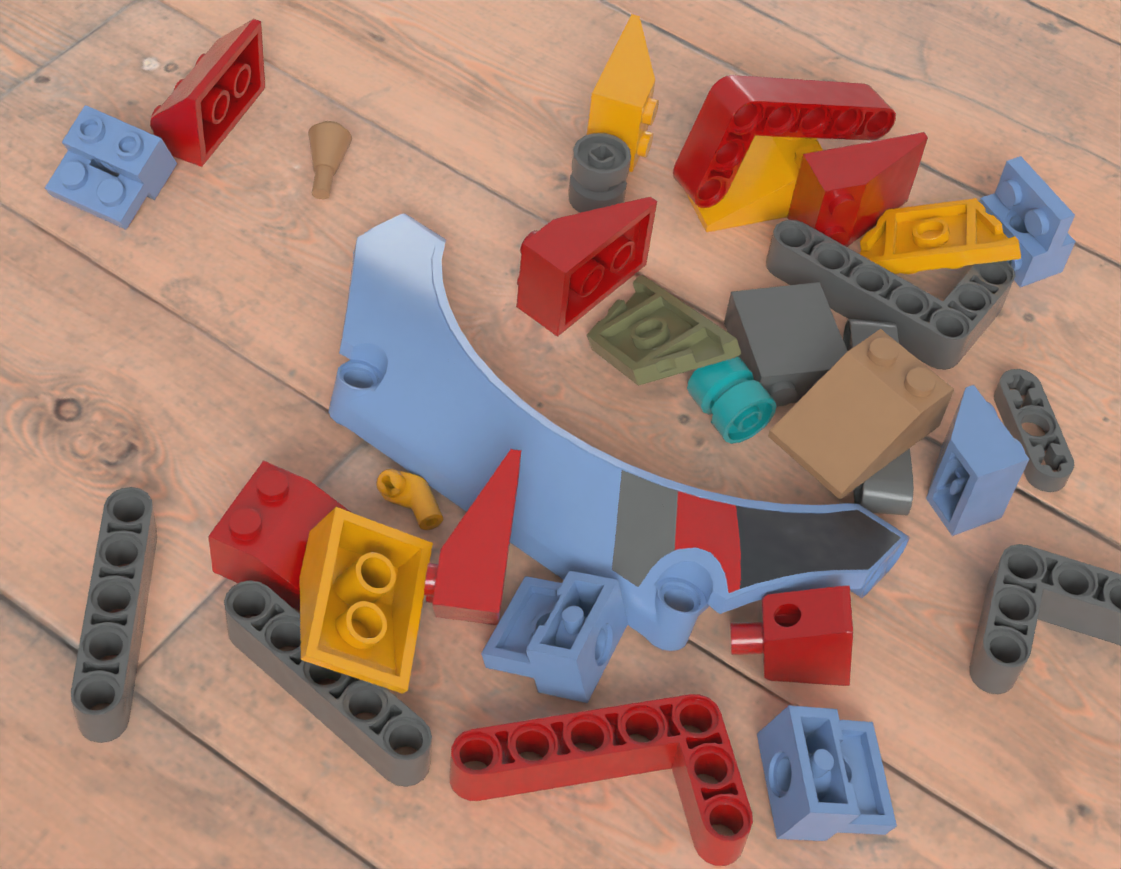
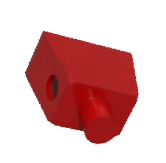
M850 586L767 594L762 598V622L730 623L731 655L763 654L765 679L779 682L850 686L853 646Z

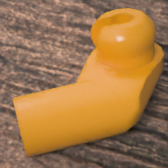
M386 469L379 474L376 486L383 498L393 504L412 509L421 529L431 530L442 523L443 515L429 484L424 478L395 469Z

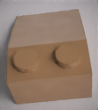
M880 329L847 351L770 429L768 437L840 500L938 428L954 388Z

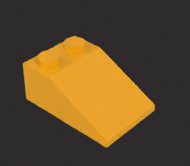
M631 14L592 92L587 135L607 133L618 137L627 144L631 154L630 172H633L640 156L646 158L649 154L654 133L647 131L648 125L652 126L659 105V100L653 99L655 76L640 16Z
M755 136L728 192L719 203L709 208H700L687 194L705 231L712 232L786 218L803 154L822 151L823 148L817 138Z
M335 507L310 530L300 574L301 660L402 694L408 691L424 599L428 563H430L433 543Z

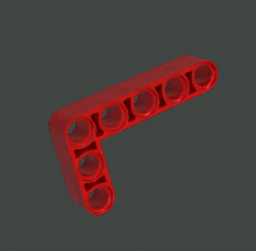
M742 75L725 76L719 79L710 89L674 165L673 177L698 207L709 208L719 203L728 192L755 136L877 140L891 130L896 121V113L870 85L865 83Z
M700 694L681 695L471 729L462 732L455 739L451 747L449 783L459 797L468 801H482L672 769L694 847L698 855L705 862L715 866H727L735 863L743 852L753 824L751 807L721 711L714 701ZM683 726L697 727L703 733L689 732ZM640 734L650 741L638 742L633 740L630 735ZM578 743H587L595 747L597 750L583 751L578 749L575 745ZM534 752L539 754L542 759L536 761L527 760L519 754ZM469 761H479L487 767L481 770H472L464 764ZM697 775H710L714 777L718 781V783H706L702 781L700 778H698ZM724 825L731 829L734 835L724 836L719 834L712 826Z

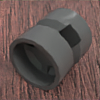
M593 133L582 137L576 142L573 148L572 173L570 175L568 197L572 207L579 213L624 203L627 186L626 179L631 160L630 149L624 141L607 133Z

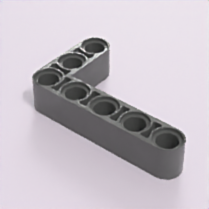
M785 220L776 225L766 259V267L769 272L789 285L820 282L830 309L848 319L895 322L898 329L899 344L918 360L933 368L942 370L951 369L956 366L998 316L1015 278L1013 267L1006 261L975 264L946 299L941 301L809 225L797 220Z
M1016 544L1006 548L987 585L969 666L972 681L979 689L991 694H1003L1012 689L1031 654L1037 619L1121 646V574L1029 545Z

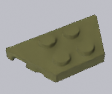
M644 275L634 280L635 293L625 304L624 300H617L608 310L607 316L598 321L587 334L592 350L638 386L736 358L741 354L737 338Z

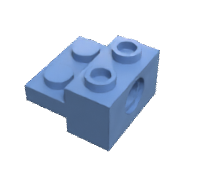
M85 105L62 141L68 151L48 181L45 189L51 196L126 230L145 198L156 199L177 162L161 138Z
M1021 156L1006 161L995 193L980 198L979 202L986 208V213L994 215L1002 223L1003 233L1008 238L1015 236L1019 239L1021 259L1008 260L1006 262L1013 267L1015 271L1014 281L1021 288L1063 272L1076 242L1068 234L1075 214Z
M569 571L562 583L525 576L481 653L485 667L534 678L538 693L588 703L628 625L618 580Z
M788 705L757 733L777 839L827 841L836 833L886 835L897 827L873 722L839 720L837 709Z

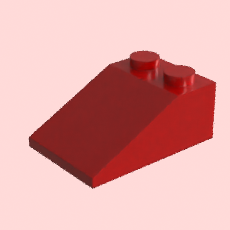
M925 132L803 154L787 219L803 222L848 247L876 226L878 219L886 210L899 208L908 201L928 140Z
M645 197L553 219L539 231L534 230L530 232L520 247L521 261L519 277L517 279L516 307L557 337L647 265L657 201L652 197Z
M510 449L440 549L439 563H428L424 595L426 596V602L433 603L436 617L498 625L522 450Z
M263 460L208 536L212 571L236 583L244 581L260 582L269 587L292 608L300 611V574L309 532L335 507L346 511L349 510L310 480Z

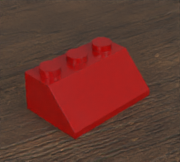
M252 19L219 38L206 54L200 55L195 67L189 74L177 82L174 91L166 101L154 109L150 120V127L153 130V134L163 140L173 157L203 167L264 91L265 72L261 21Z

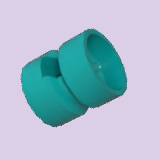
M739 356L698 368L693 372L688 381L687 390L690 396L704 413L713 414L711 423L728 443H740L750 439L759 433L775 415L777 406L774 399L760 382L754 380L751 370Z

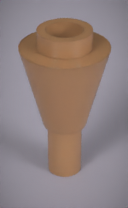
M324 121L315 124L308 131L313 170L315 172L312 195L317 199L329 198L332 177L335 175L352 141L350 132L334 121Z

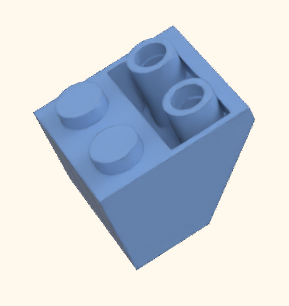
M974 385L966 387L942 444L926 497L952 536L1002 518L1029 461L1022 444L1013 438L998 418L994 407L983 398Z

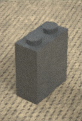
M820 282L731 292L724 320L726 330L737 338L741 350L739 357L751 370L754 380L760 382L774 399L777 407L797 403L847 352Z

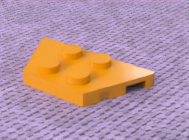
M976 198L888 209L878 219L876 227L868 231L860 240L861 251L859 254L894 274H914L919 271L941 268L958 269L967 265L1021 259L1019 239L1015 236L1008 238L1003 233L1002 223L994 215L986 213V208Z

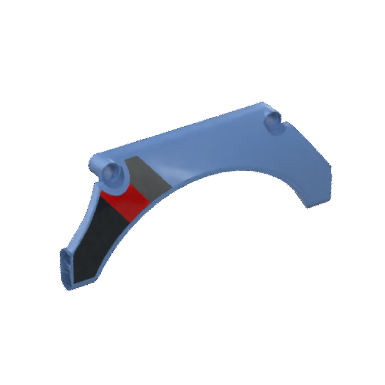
M405 213L387 220L357 237L353 251L349 293L339 354L350 360L338 368L328 411L330 417L336 423L354 432L412 474L424 478L430 487L466 512L510 449L522 450L510 543L563 580L569 571L617 579L628 626L643 635L652 645L667 651H676L685 647L698 616L709 606L717 613L722 614L754 601L762 600L767 594L835 586H850L851 592L863 598L890 571L907 546L910 538L908 535L859 504H780L737 498L665 479L627 464L590 446L555 425L524 402L493 373L475 352L461 331L449 306L442 275V256L446 243L445 238Z

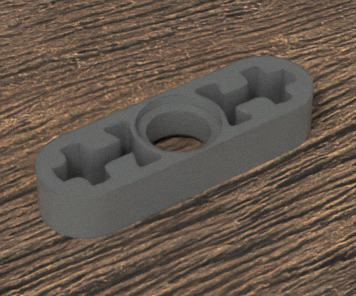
M1008 370L1000 378L994 392V401L1004 426L1013 438L1022 444L1025 454L1029 458L1024 475L1033 487L1041 491H1059L1066 485L1074 469L1072 454L1039 379L1026 370ZM1034 423L1043 429L1045 435H1030L1022 428L1021 424ZM1043 459H1044L1046 465H1041Z

